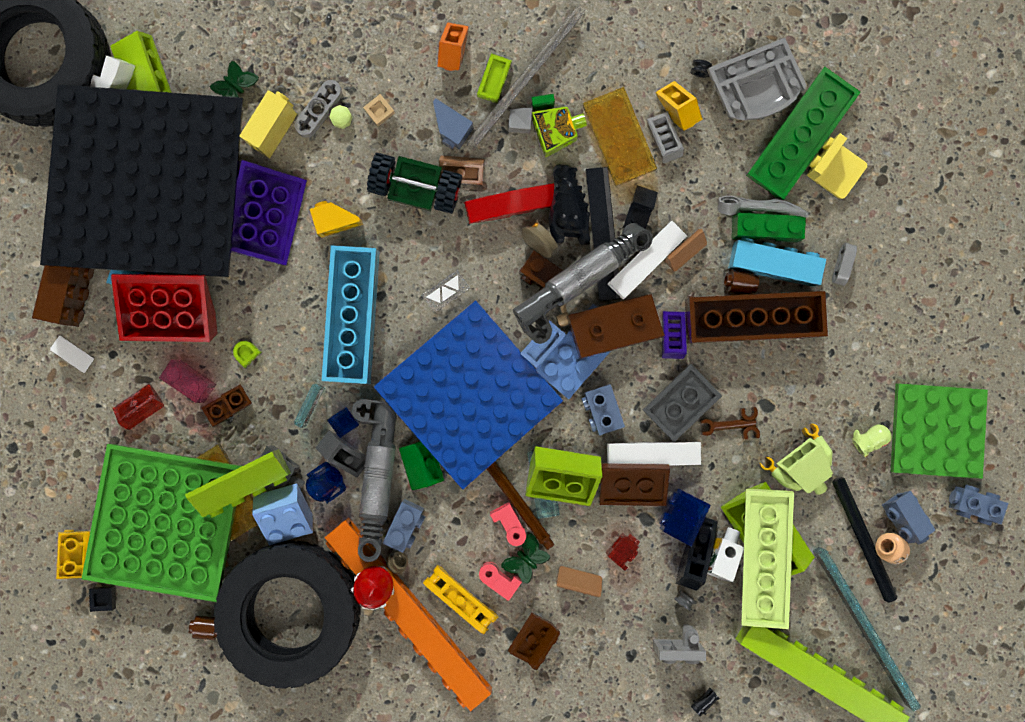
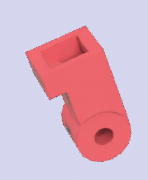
M510 501L490 512L494 523L499 520L501 521L506 530L507 541L511 545L520 546L525 542V529Z
M493 562L484 563L479 571L480 580L508 601L522 583L519 576L515 574L512 579L509 578Z

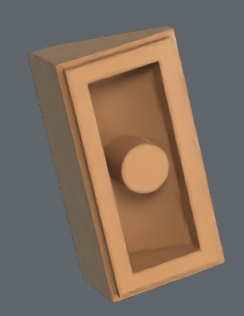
M440 156L439 166L442 167V173L446 170L462 174L461 183L482 185L484 159Z
M698 229L665 258L664 261L674 272L707 245L704 231Z
M560 566L556 577V586L601 597L602 577Z

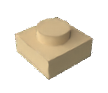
M381 94L363 107L378 127L395 114Z

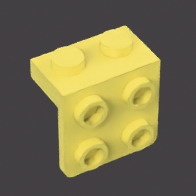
M841 133L835 138L830 137L822 147L824 151L820 156L817 155L810 163L811 169L806 176L837 198L844 199L867 168V163L842 146L847 138Z

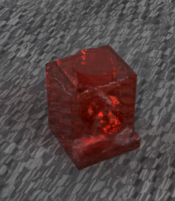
M622 533L607 550L606 554L625 571L628 568L625 563L627 561L631 562L637 556L640 541L631 533L628 536Z

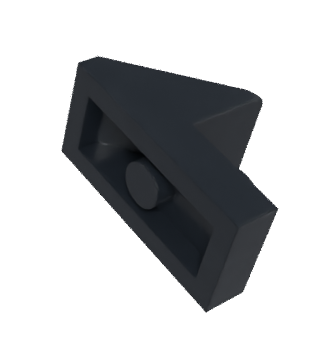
M636 186L623 228L630 223H636L646 229L651 212L655 207L658 192Z

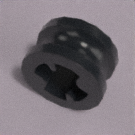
M700 59L693 60L692 65L694 68H691L690 73L700 78L709 77L707 69L712 67V63Z

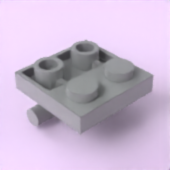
M689 624L682 626V640L653 639V649L659 660H662L663 663L674 664L676 661H685L688 664H698L699 661H706V651L699 642L698 632Z

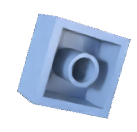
M297 483L261 493L255 497L253 496L252 515L269 545L313 533V514Z

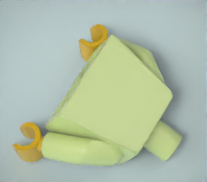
M812 423L810 426L813 429V434L809 433L808 429L804 427L802 429L803 435L809 437V439L776 463L778 465L777 468L770 457H766L771 463L770 467L765 468L761 463L759 464L762 469L771 471V475L782 486L795 491L802 489L806 493H811L814 490L817 495H820L827 491L825 481L832 477L833 474L831 470L833 452L824 438L818 435V426Z

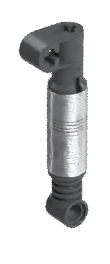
M630 223L624 228L622 236L620 235L613 242L601 244L572 264V266L545 283V287L512 309L523 332L538 344L549 340L552 335V328L545 314L556 306L565 305L616 270L628 255H632L637 250H647L652 244V233L636 223Z
M360 399L353 404L352 417L357 423L373 425L371 441L368 443L364 466L366 471L363 474L364 480L359 518L364 525L360 526L363 532H360L362 537H359L358 554L363 561L372 562L380 556L382 539H379V536L382 537L383 535L380 534V531H383L381 525H384L388 516L394 453H396V446L393 442L397 414L385 401ZM375 405L374 421L369 420L370 413H366L365 417H361L360 413L356 412L361 410L362 406L366 407V411H370V406ZM371 543L375 545L376 552L373 556L368 557L363 554L362 549L365 544Z

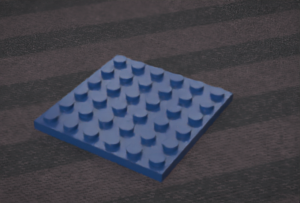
M474 301L374 386V389L462 490L563 401L536 371L534 366L520 354V350L477 301Z

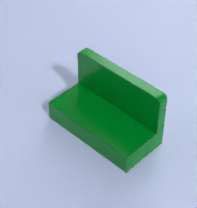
M421 442L399 448L412 490L426 488L444 481L439 462Z

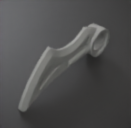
M722 196L719 198L717 209L718 212L726 215H735L740 210L778 212L801 217L809 216V212L779 198L759 201L735 196Z

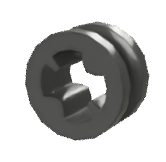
M680 590V596L674 599L684 608L691 611V606L693 604L696 605L697 601Z

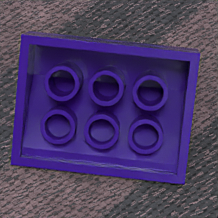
M244 160L238 161L231 253L286 266L307 180Z

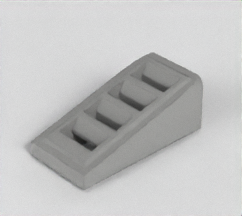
M668 112L647 119L662 163L682 157L684 148ZM666 122L667 124L662 127L655 128L656 125H659L661 123ZM666 131H669V132H670V133L664 134V135H662V136H659V135H658V134H661V133L666 132ZM670 139L673 140L672 142L666 143L664 145L662 144V142L668 141Z

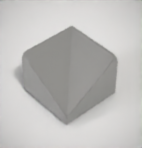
M532 108L510 109L508 132L530 133Z

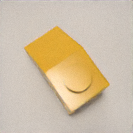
M675 81L656 92L658 99L672 121L683 131L703 120L696 97Z
M318 202L314 208H310L317 235L321 238L363 225L362 220L358 216L331 202Z

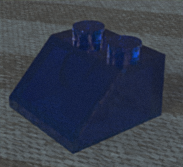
M678 488L677 492L674 491L670 496L668 503L671 505L668 511L663 512L659 520L660 529L692 547L711 504Z

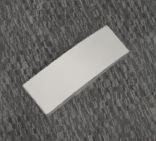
M106 56L101 76L93 75L90 87L127 89L135 65Z

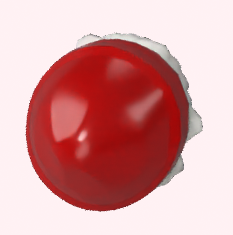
M384 566L365 568L354 578L355 583L353 588H351L357 603L363 609L368 610L384 608L386 602L394 594L392 576Z

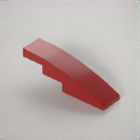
M554 183L465 201L469 224L510 218L513 215L551 208Z

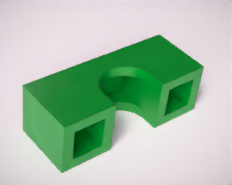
M737 213L732 217L731 239L741 240V238H750L755 240L771 238L775 239V242L798 243L805 239L806 217Z

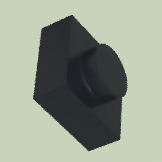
M115 586L93 587L89 589L90 612L112 611L116 609Z

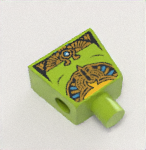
M568 107L532 112V121L545 158L576 142L578 137L576 130L587 126L584 114L571 117Z

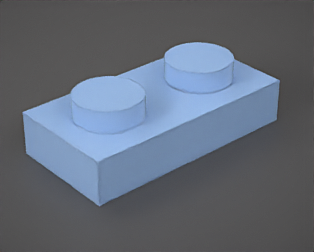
M550 320L549 323L552 328L550 339L542 344L535 343L532 340L520 353L536 368L539 367L566 336Z

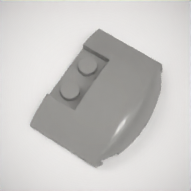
M785 38L707 69L729 119L756 120L776 114L793 103L800 91H803L807 86Z

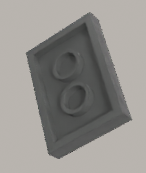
M689 364L642 410L672 442H675L722 395L692 364Z

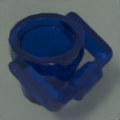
M328 462L322 463L306 475L308 477L305 484L306 490L316 501H325L328 504L346 490L340 471L332 467ZM339 488L340 491L333 495V493Z

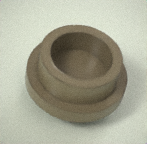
M393 551L387 556L386 565L392 573L399 574L405 571L408 565V558L402 552Z

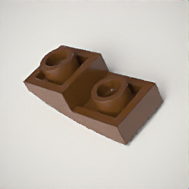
M240 384L220 395L221 397L203 406L201 409L212 427H215L251 405L252 402Z

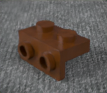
M531 613L508 651L511 655L527 662L532 669L538 670L539 666L545 661L551 647L557 642L560 631L552 622Z

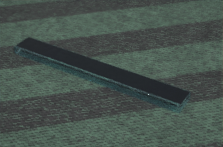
M816 548L813 550V553L902 701L913 712L920 708L919 702L830 554L823 548Z

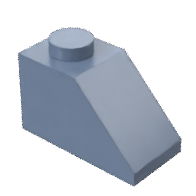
M435 98L433 104L439 133L443 139L442 143L451 149L456 147L460 150L474 129L473 122Z

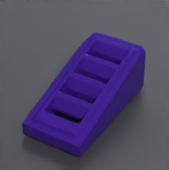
M663 311L662 329L665 336L662 337V358L684 359L687 354L685 312ZM668 320H680V324L668 323ZM668 329H679V332H669ZM669 338H678L679 341H669Z

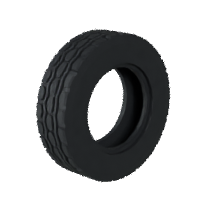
M0 0L1 115L28 126H54L58 85L90 87L93 75L101 76L105 58L110 56L109 45L106 43L107 38L97 19L77 0ZM45 22L57 25L65 40V57L58 72L50 80L38 86H15L8 77L5 68V52L11 38L20 29L33 23Z
M283 541L262 547L244 558L231 570V573L223 581V586L219 589L216 597L214 628L215 633L217 632L216 638L220 648L223 650V654L240 674L243 673L244 677L253 682H259L260 685L287 689L288 687L296 688L304 686V684L313 683L336 667L356 636L360 622L359 615L361 614V606L357 603L354 594L351 592V588H353L355 583L351 572L349 573L342 565L341 561L336 559L337 556L330 551H325L323 547L316 544L311 545L309 542ZM281 577L295 578L308 584L317 593L323 605L324 623L322 631L316 640L302 647L287 648L272 643L261 633L255 621L254 604L256 596L264 583Z

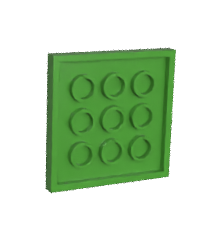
M895 384L890 472L983 479L988 390Z

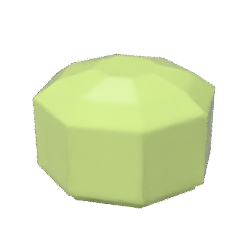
M341 105L334 107L329 116L333 125L341 129L350 126L353 118L349 109Z

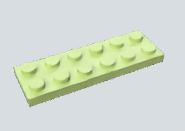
M746 489L742 626L789 629L794 509L793 491Z

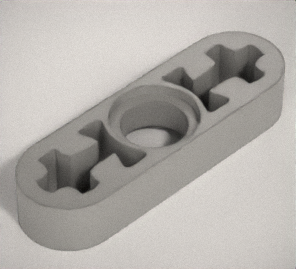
M335 80L325 81L295 121V129L299 135L304 138L312 137L339 102L343 92L338 82ZM335 87V91L337 93L335 95L332 93L329 95L327 89H333ZM323 96L325 99L327 98L330 103L327 104L326 101L321 97ZM321 103L325 106L324 112L319 115L314 114V105ZM310 113L311 116L317 121L314 122L313 119H311L310 121V118L307 115ZM309 122L308 125H309L311 128H310L309 130H307V129H304V130H303V128L301 127V124H302V123L307 124V123Z

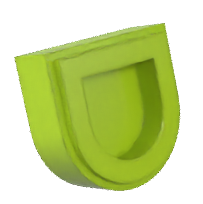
M241 341L233 349L235 359L244 368L262 353L249 341Z

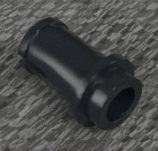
M709 687L697 701L693 700L691 707L701 717L703 714L706 715V711L720 698Z

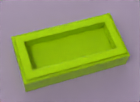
M491 53L477 92V97L498 104L512 60Z

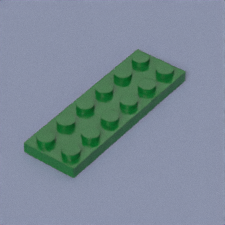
M824 67L746 176L775 197L784 200L861 92L827 67Z

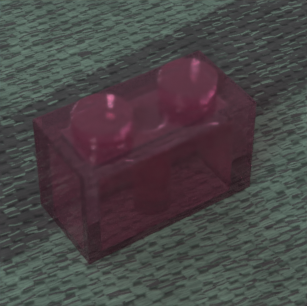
M171 359L159 376V379L195 403H205L217 385L183 361Z

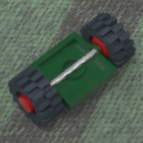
M375 153L367 178V192L381 196L388 194V201L430 212L435 199V210L453 214L461 188L462 174L446 170L442 173V167L401 156L398 157L396 167H394L396 163L395 157Z

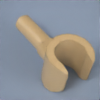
M566 304L560 306L562 314L556 316L559 327L569 324Z

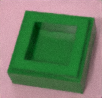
M554 94L535 96L531 99L532 111L554 108Z

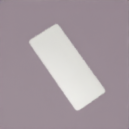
M58 336L50 348L52 352L83 373L86 372L94 358L62 336Z

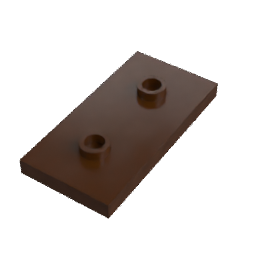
M652 294L567 316L579 359L665 336Z

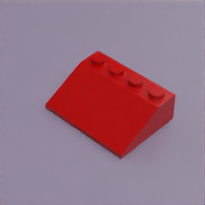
M111 275L119 341L210 342L218 334L216 312L205 275Z

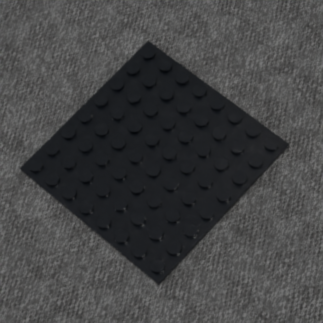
M58 85L40 265L229 277L240 149L239 136L241 134L244 99L225 96Z

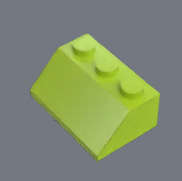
M535 446L530 461L525 496L591 506L602 479L601 457Z

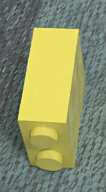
M268 90L239 137L251 148L270 159L298 114L293 109L294 105L288 101L289 99L278 91L274 94Z

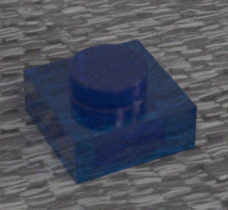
M347 407L327 420L339 438H342L359 426Z

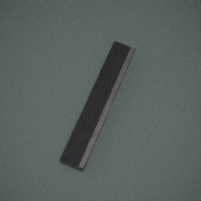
M608 167L585 170L593 250L601 244L613 242L615 239ZM618 268L597 282L599 301L621 299L608 285L619 273Z

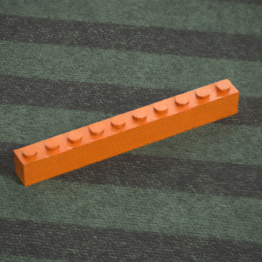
M348 517L325 537L327 547L333 553L337 552L341 557L342 565L347 570L351 569L356 576L370 566H384L393 579L394 594L386 602L384 607L385 616L390 621L394 620L399 626L400 634L405 639L409 638L412 641L416 653L419 656L423 655L428 660L427 665L434 673L438 672L443 678V685L449 691L452 689L457 695L458 703L463 708L467 707L471 712L491 695V685L401 578L388 569L386 561L381 555L372 562L363 561L360 558L358 542L359 537H362L360 535L361 531ZM367 543L362 551L365 556L370 557L375 554L376 549L371 543Z

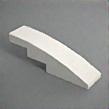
M671 221L653 238L650 247L645 251H640L608 285L624 300L687 235Z
M701 442L607 443V463L669 464V466L701 465Z

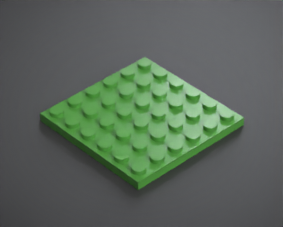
M107 444L81 579L217 602L216 597L219 589L222 587L236 506L232 507L229 504L223 507L224 512L211 518L210 514L202 517L187 500L185 494L242 466Z

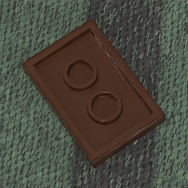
M601 463L600 505H667L670 476L669 464Z

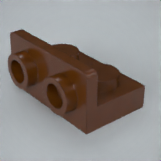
M533 251L524 266L519 270V274L522 275L521 280L530 286L534 283L540 287V291L545 287V283L563 270Z

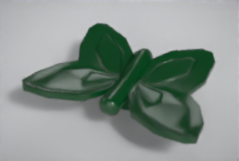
M231 61L227 70L228 76L223 77L224 81L212 83L210 89L216 94L225 97L239 98L237 91L243 94L244 90L241 87L248 88L254 85L259 80V77L252 72H242L240 66L235 61Z
M532 533L526 536V540L522 545L524 553L519 550L517 552L519 557L513 556L501 563V567L506 572L518 573L520 579L525 584L530 582L533 575L532 569H537L536 564H543L551 558L547 552L539 550V543Z

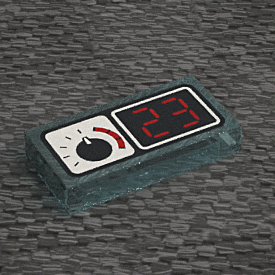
M312 384L294 421V425L300 428L307 426L323 393L324 386Z

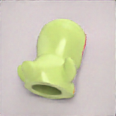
M874 425L865 434H860L858 430H855L852 442L856 449L864 457H867L870 452L889 444L892 435L886 426Z

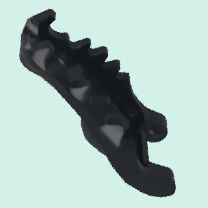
M560 164L553 168L554 193L549 213L551 236L557 244H562L565 237L577 238L581 245H589V204L584 202L586 194L582 193V186L577 184L576 172L578 170L569 165Z

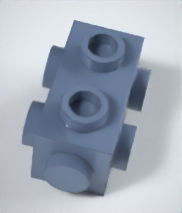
M966 484L964 488L955 486L949 497V508L957 510V515L969 519L971 515L978 517L977 522L989 526L992 525V522L1002 525L1009 503L1001 501V496L986 492V495L978 493L979 488Z
M911 491L896 494L882 504L887 517L898 530L899 536L908 543L916 542L917 545L929 540V535L935 531L929 517L924 513L917 498Z

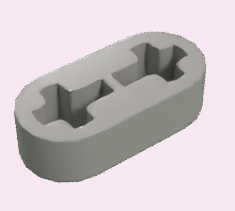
M849 243L842 245L833 272L832 283L842 286L847 284L855 260L857 246Z

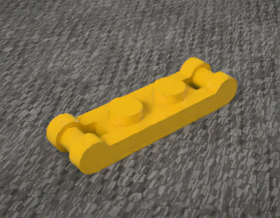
M437 565L433 570L434 573L430 578L427 577L423 584L476 630L485 634L490 623L498 619V615L450 576L441 566ZM440 579L446 582L442 588L436 584ZM480 612L485 616L481 621L476 618Z

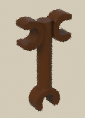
M751 407L752 414L747 416L745 408H740L739 414L743 418L741 420L712 422L709 419H702L700 423H707L709 429L701 432V435L709 436L714 431L744 428L741 433L743 439H748L747 434L750 430L754 432V438H760V431L756 428L755 419L758 415V409Z

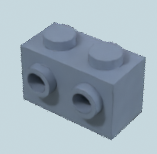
M611 384L584 392L585 397L581 399L585 411H590L592 419H589V424L592 432L596 431L597 435L600 436L625 427Z
M404 499L384 538L383 544L402 553L406 547L410 549L416 538L412 534L416 527L420 529L425 519V516L422 515L425 508Z

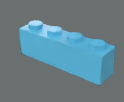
M741 238V240L733 243L728 269L753 272L755 275L810 287H817L822 283L826 259L820 258L818 253L806 252V254L798 253V249L785 247L783 250L776 248V245L766 242L760 245L754 243L755 240L750 238Z

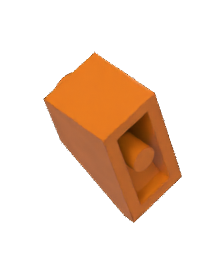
M447 22L439 41L437 67H442L448 71L460 70L469 26Z

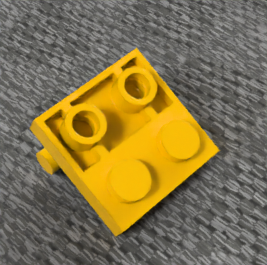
M64 530V532H58L56 579L82 578L90 531L74 532V530Z

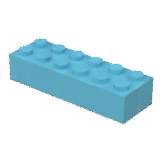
M331 245L322 381L371 384L380 255L376 248Z

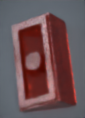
M147 384L115 406L113 411L118 424L130 430L163 408L164 404L152 385Z

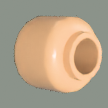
M895 533L882 534L875 543L877 555L882 560L891 564L903 563L910 554L908 542Z

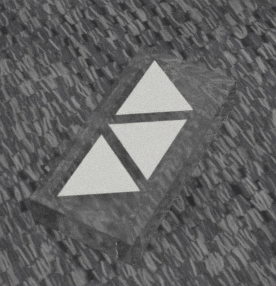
M456 270L423 293L422 297L435 314L471 288L460 272Z

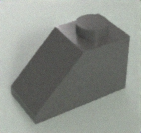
M330 430L315 447L326 461L355 477H358L365 468L366 455Z

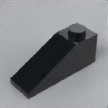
M698 514L695 516L680 561L675 584L695 591L705 584L718 521Z

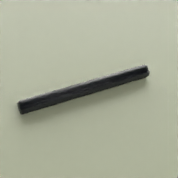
M844 477L834 479L832 481L833 486L883 599L887 603L897 600L896 592L880 557L876 553L875 545Z

